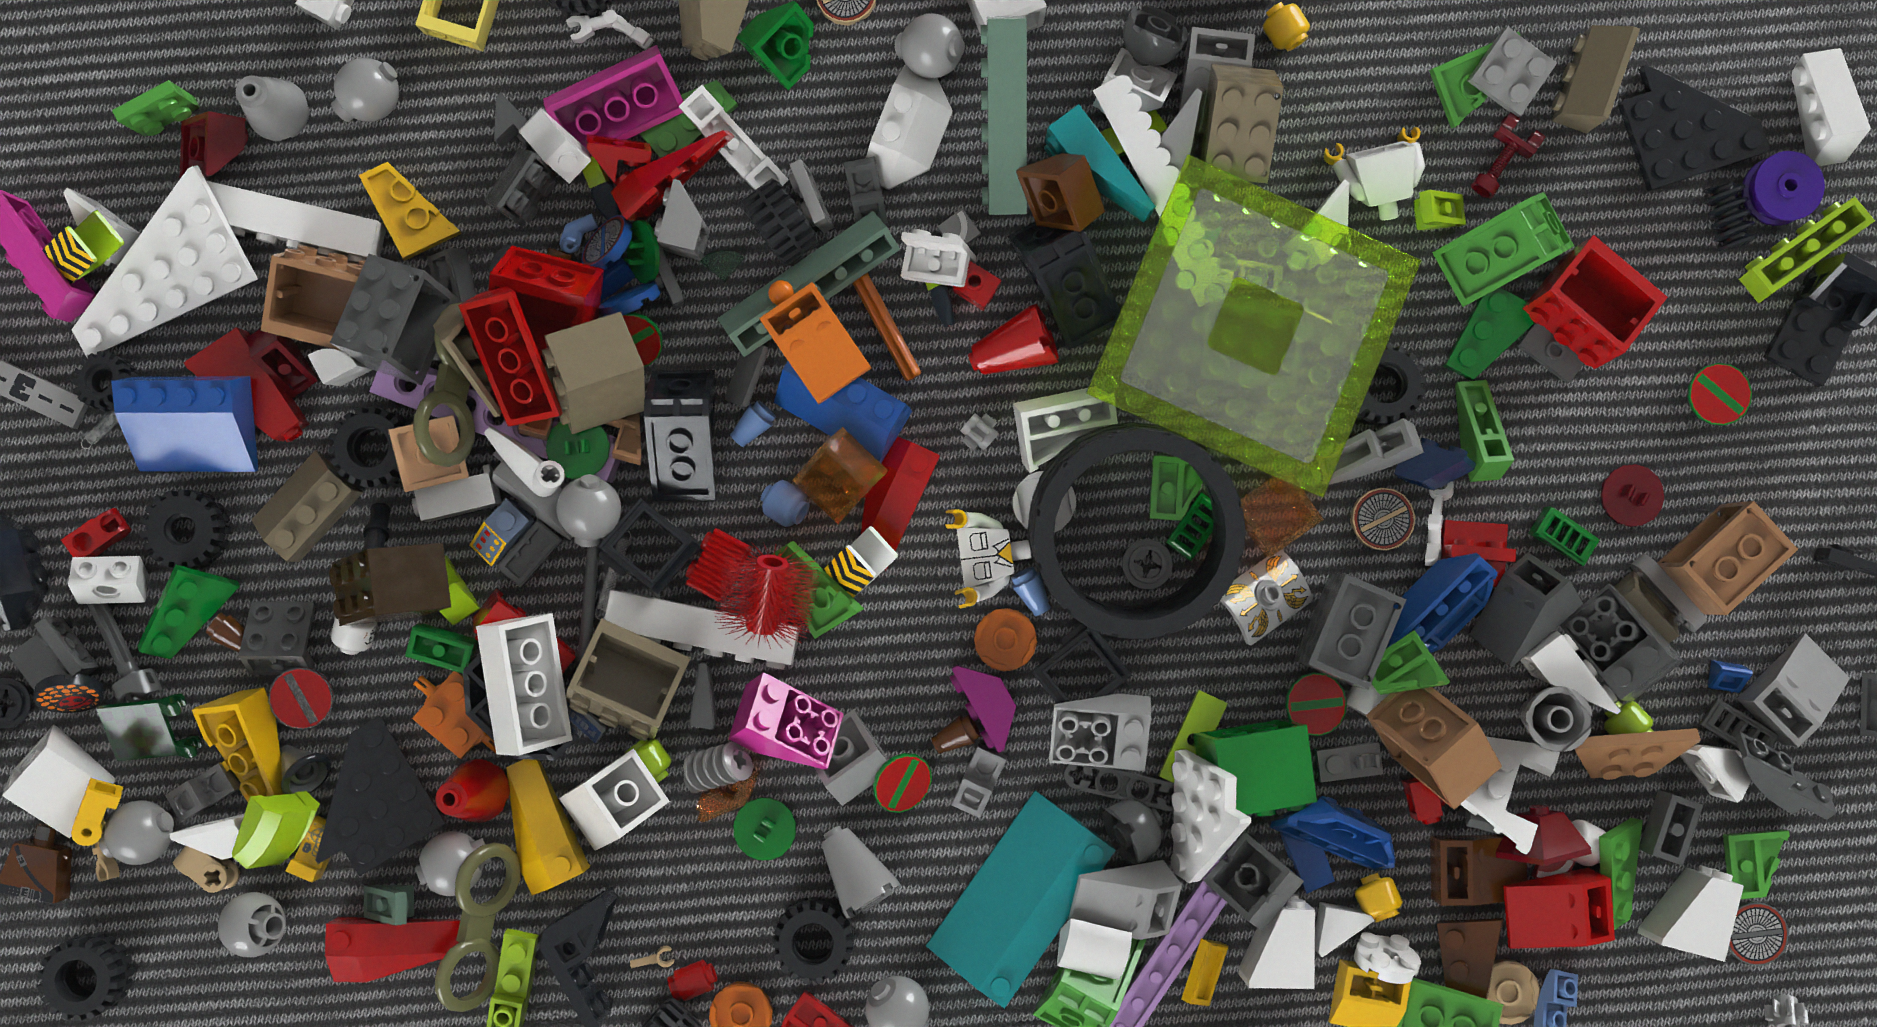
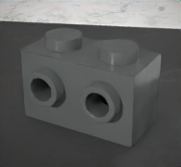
M1658 790L1640 841L1639 850L1683 866L1690 849L1695 828L1700 819L1703 804Z

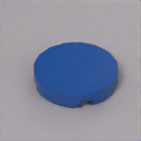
M656 281L642 283L610 297L601 303L598 309L602 317L618 312L625 315L641 308L640 306L643 305L644 299L647 297L650 301H654L660 296L661 291Z

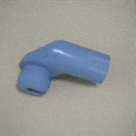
M592 213L565 225L559 243L560 248L565 253L573 254L578 251L584 233L598 228Z

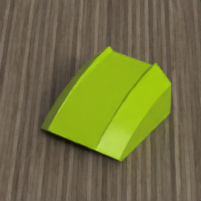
M307 791L272 796H250L232 850V857L246 869L280 865L291 856L306 836L320 803Z

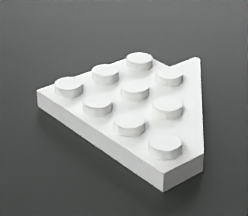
M1184 749L1175 751V762L1172 766L1174 776V793L1172 795L1174 824L1171 827L1173 837L1171 866L1173 873L1186 882L1192 883L1201 881L1251 823V817L1236 809L1237 777Z

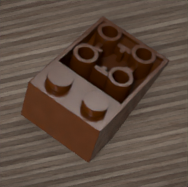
M1430 835L1431 899L1441 906L1505 902L1503 886L1527 881V863L1496 858V850L1504 835Z

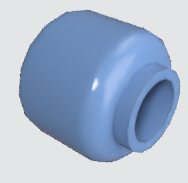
M780 480L773 486L768 485L761 495L764 515L784 527L801 523L808 513L809 502H807L805 491L788 481Z

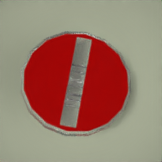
M295 667L284 671L275 678L269 689L268 702L273 715L280 723L293 729L305 730L319 725L328 717L333 708L334 693L330 682L322 673L308 667Z

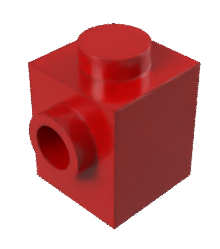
M969 261L965 286H953L952 292L985 311L1000 287L1002 280Z

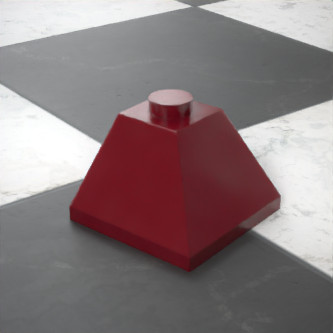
M207 111L181 121L179 180L186 170L192 166H199L204 178L212 176L241 153L248 141L245 118Z
M1548 805L1529 806V811L1516 814V816L1538 825L1531 849L1527 854L1521 853L1516 849L1517 844L1506 835H1504L1496 850V858L1541 866L1592 854L1590 845L1565 813L1549 810Z

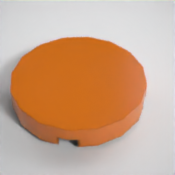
M1004 608L994 610L982 618L976 627L974 642L975 649L984 663L992 669L1011 671L1027 664L1035 652L1037 637L1035 628L1028 617L1019 611Z
M737 981L726 985L716 994L710 1006L709 1021L711 1027H770L773 1019V1007L769 996L761 987L751 982Z

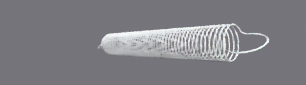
M114 412L109 413L103 418L97 427L95 426L84 439H88L92 434L91 438L96 441L93 444H96L102 438L100 436L101 432L105 435L115 426V421L110 418ZM100 425L102 426L101 432L97 430Z
M620 539L616 544V550L619 553L626 550L627 548L625 547L628 546L626 544L629 543L627 541H630V539L624 541L625 539ZM613 569L608 570L609 572L600 594L597 609H601L602 607L600 606L608 603L607 600L609 599L605 597L609 595L606 593L610 592L607 591L609 589H606L610 587L607 585L611 584L608 582L618 578L616 577L618 575H615L617 573H614Z

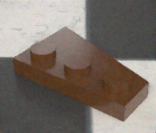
M1504 918L1438 921L1437 928L1446 987L1488 999L1491 976Z

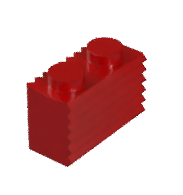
M715 528L713 533L708 532L700 545V548L704 551L701 553L698 561L693 560L685 576L689 578L686 585L723 603V600L726 599L724 597L727 596L721 594L726 593L722 590H727L724 588L732 586L726 583L730 582L728 580H733H725L724 578L734 577L728 576L733 573L727 572L732 569L726 566L743 567L741 564L735 565L731 563L735 561L745 563L744 561L731 560V558L742 559L738 556L740 554L748 557L753 547Z

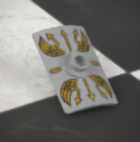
M1278 549L1236 578L1220 601L1235 619L1246 644L1253 645L1311 603L1313 597L1299 568L1282 549Z

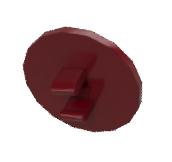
M1637 464L1623 465L1611 471L1604 480L1600 492L1601 504L1606 514L1616 523L1628 527L1643 526L1654 520L1661 511L1664 502L1663 485L1658 476L1649 468Z

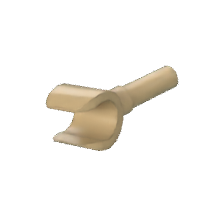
M662 946L657 950L656 954L630 960V966L635 968L658 963L661 967H669L674 963V959L662 961L660 954L665 951H671L672 948Z

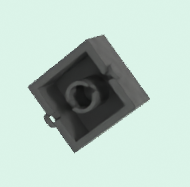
M1246 832L1240 836L1229 851L1227 850L1221 856L1219 863L1203 880L1248 922L1261 931L1266 928L1304 882Z

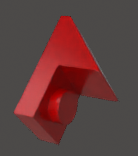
M586 135L587 150L614 183L618 160H623L624 164L635 167L642 166V163L649 164L651 161L652 151L650 143Z

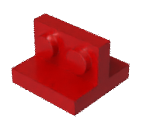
M1443 520L1441 529V560L1477 553L1498 572L1496 579L1493 580V587H1497L1505 573L1506 562H1516V549L1507 548L1508 524Z

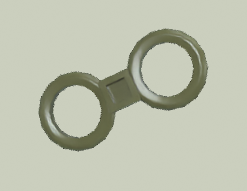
M463 302L450 304L449 306H451V305H456V304H460V303H463ZM447 307L440 313L439 317L443 314ZM435 331L434 342L437 354L443 364L439 365L434 391L424 397L414 414L413 431L416 444L428 460L435 465L451 467L460 464L470 454L475 442V424L473 415L466 404L470 382L442 344ZM439 404H444L451 408L459 420L460 439L457 447L451 453H444L439 450L430 437L429 418L433 409Z
M494 842L480 846L468 855L457 874L455 896L459 907L462 909L456 939L458 943L450 948L440 961L435 975V992L438 1000L450 1011L465 1012L476 1008L489 997L496 986L500 955L497 947L490 941L497 912L510 902L520 882L521 866L517 854L508 845ZM500 857L506 867V878L501 890L488 902L475 903L470 894V882L474 872L488 858ZM474 951L482 952L486 959V972L482 982L471 994L461 998L454 997L450 989V977L454 967L468 953Z

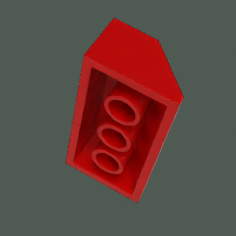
M505 286L481 292L459 304V309L507 426L562 415V409L515 291Z

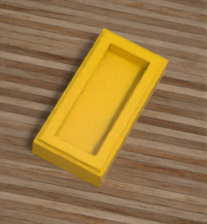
M1200 939L1181 1000L1194 1005H1210L1228 945L1218 941Z

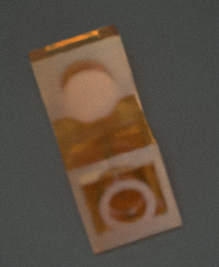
M753 769L748 779L733 783L731 790L736 792L735 796L717 788L710 789L708 794L703 792L695 809L700 811L697 820L705 822L744 806L750 798L760 772Z

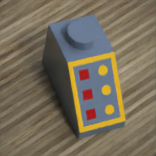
M505 499L483 522L471 541L470 546L491 567H494L525 535L536 520L521 508L515 500Z

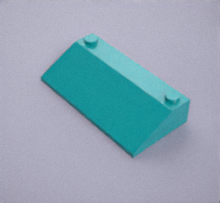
M1034 790L929 939L926 947L977 990L1005 1009L1068 919L1078 876L1101 871L1116 851L1114 846Z

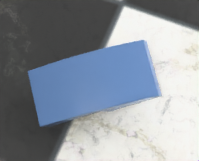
M1555 969L1549 970L1537 1001L1533 1027H1566L1567 1007H1577V974Z

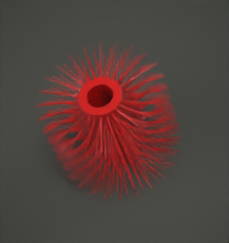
M756 547L761 555L756 554L758 558L752 554L750 555L752 558L742 554L738 555L749 560H742L736 557L731 558V560L737 559L745 562L739 563L735 561L731 564H741L746 567L726 566L732 569L727 572L733 573L728 576H734L724 578L725 580L733 579L728 580L730 582L726 583L732 585L727 587L732 589L722 590L726 593H721L725 594L723 596H737L735 598H728L731 601L723 602L724 605H721L723 607L719 608H736L728 611L730 613L736 612L738 615L725 613L723 615L735 616L737 618L717 620L743 622L714 623L742 624L734 627H737L735 629L737 630L746 626L745 629L748 630L743 635L751 631L755 635L759 634V641L760 635H764V639L766 635H771L777 642L773 635H777L775 632H778L785 638V634L781 631L790 634L792 631L784 630L791 629L788 626L804 628L801 627L805 626L802 623H808L805 621L797 622L804 618L803 620H808L805 617L799 616L801 614L799 612L807 610V606H810V604L806 603L814 602L799 600H805L804 597L806 596L809 598V594H798L796 591L808 592L810 590H805V588L810 589L814 586H805L816 584L807 581L809 580L808 578L796 575L812 577L814 575H806L799 572L817 570L795 569L796 567L806 568L808 566L792 565L808 562L795 561L788 563L792 560L787 561V559L793 554L782 558L779 555H775V549L774 555H770V552L768 554L766 549L767 554L763 555ZM739 568H740V569H743V570H746V571H742V570H741V571H737V570H734V569H739ZM795 579H802V580H805V581H807V582H800L801 580H795ZM797 606V607H799L800 609H805V610H799V609H797V608H796V609H793V608H790V607Z

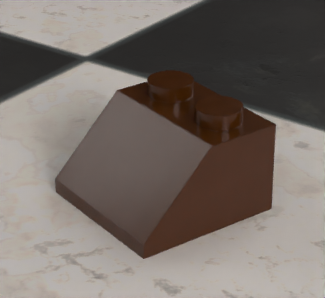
M1062 153L1016 170L1037 226L1080 232L1105 212L1100 192L1096 187L1085 155Z

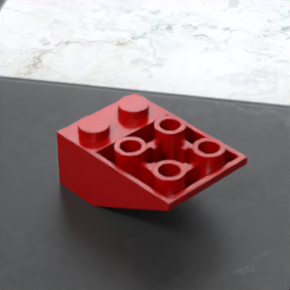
M1583 868L1503 886L1508 947L1511 949L1587 947L1615 940L1611 878L1590 868Z

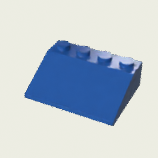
M250 376L130 377L111 381L114 413L139 471H259Z

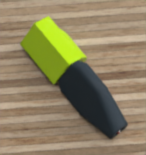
M591 156V162L582 172L591 189V196L596 208L608 220L613 216L621 215V211L611 194V191L614 189L613 184L609 182L610 180L606 172L595 158Z
M925 282L927 290H931L930 296L935 311L944 328L955 325L953 305L946 287L947 285Z

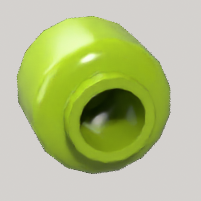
M1617 701L1615 704L1621 712L1616 714L1607 710L1604 713L1608 717L1604 723V728L1610 735L1654 732L1651 729L1653 719L1634 701H1628L1624 705Z
M657 739L640 740L625 751L627 753L634 748L657 783L669 775L666 769L670 766L672 759Z

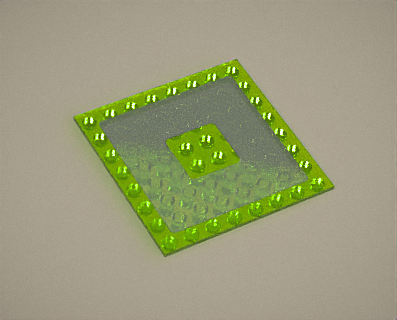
M1187 155L1086 394L1322 498L1326 493L1421 260L1193 156Z

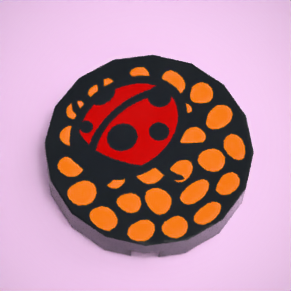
M57 674L46 677L36 684L33 699L35 704L44 710L57 713L84 712L94 709L102 703L104 699L103 685L97 679L83 674L75 675L74 679H65V675Z

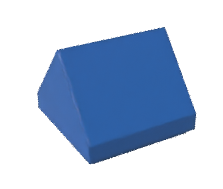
M1711 660L1708 688L1740 693L1753 675V672L1740 664Z

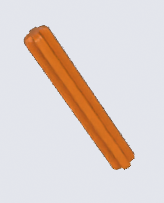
M867 272L852 284L904 380L910 381L921 374V370Z

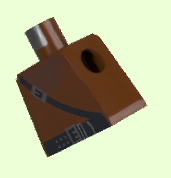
M37 824L34 839L27 838L17 841L12 845L0 874V893L49 903H57L69 898L72 849L69 846L54 843L57 830L47 824Z

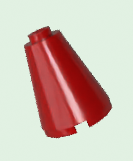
M1037 303L1028 306L971 346L972 352L968 353L973 370H980L982 375L1053 365L1059 362V354L1054 337L1044 322L1046 318Z
M484 759L469 760L459 765L438 789L435 798L436 805L446 815L473 823L486 822L503 811L506 801L509 799V781L504 771L498 765H494Z

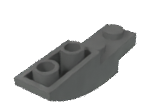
M1741 732L1736 735L1747 773L1757 788L1769 800L1791 814H1795L1804 808L1828 820L1837 813L1832 801L1833 795L1829 788L1822 783H1816L1806 778L1798 771H1794V763L1785 752L1777 751L1765 745L1761 740L1753 739Z

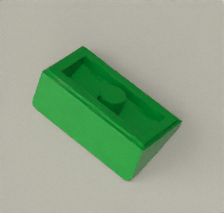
M418 623L412 627L405 657L463 674V670L472 662L479 642L472 637L428 624Z

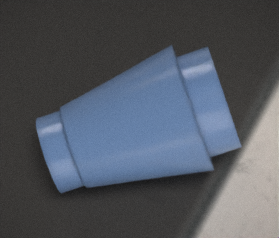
M757 400L754 405L749 404L730 436L737 444L745 447L747 443H750L772 427V421L776 416L765 404Z
M1034 567L1026 568L1011 578L1014 583L1012 588L1030 611H1032L1034 616L1041 615L1051 608L1041 574L1036 572Z

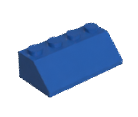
M787 361L782 369L774 399L776 405L881 465L912 413L907 404L860 377L821 404H818L789 361Z

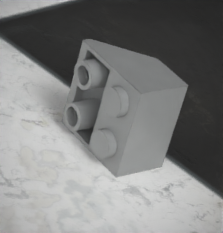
M673 179L672 186L665 189L663 206H666L663 218L659 217L656 222L654 234L658 237L657 242L666 252L703 261L710 230L680 180Z

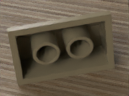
M1592 25L1583 34H1578L1572 46V51L1575 52L1573 61L1567 64L1562 75V81H1565L1562 92L1559 91L1551 106V109L1555 111L1552 122L1587 134L1609 119L1640 28L1634 26Z
M459 304L448 306L434 323L433 327L442 344L494 417L500 416L502 411L461 314Z
M315 450L252 518V522L263 541L286 562H300L363 493L355 484L348 482V478L342 477L338 473L339 470L318 450Z

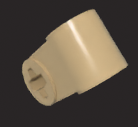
M185 846L173 861L176 869L190 877L203 890L210 893L231 888L240 879L239 867L229 858L222 860L188 846Z

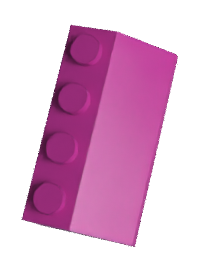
M657 45L543 99L548 115L586 149L587 134L627 140L683 113L678 106L684 102Z
M0 190V244L6 250L5 258L13 267L20 269L25 276L23 279L24 284L34 294L39 295L44 302L41 304L43 310L51 318L66 322L73 321L85 312L95 298V292L84 277L70 284L42 251L54 239V236L29 202Z

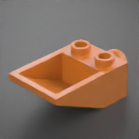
M778 280L771 284L768 295L770 300L778 306L759 319L818 404H821L871 369V366L813 282L795 294L792 285L787 281Z

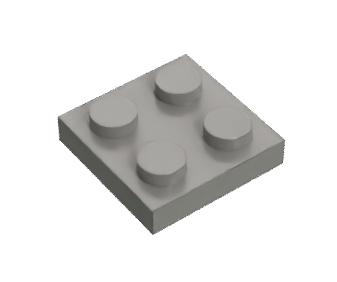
M1507 26L1501 30L1467 81L1504 109L1519 117L1532 101L1557 62Z
M801 159L789 164L793 173L788 175L795 193L798 192L800 198H804L805 203L800 206L807 221L811 223L812 227L817 226L823 233L835 228L811 170Z

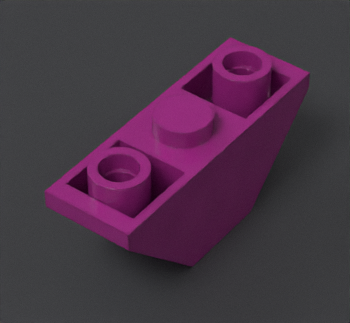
M960 665L951 667L954 674L949 678L958 693L964 691L970 702L965 704V707L973 721L980 719L985 730L980 732L986 745L989 749L995 746L998 753L1003 751L1016 705L1001 678Z

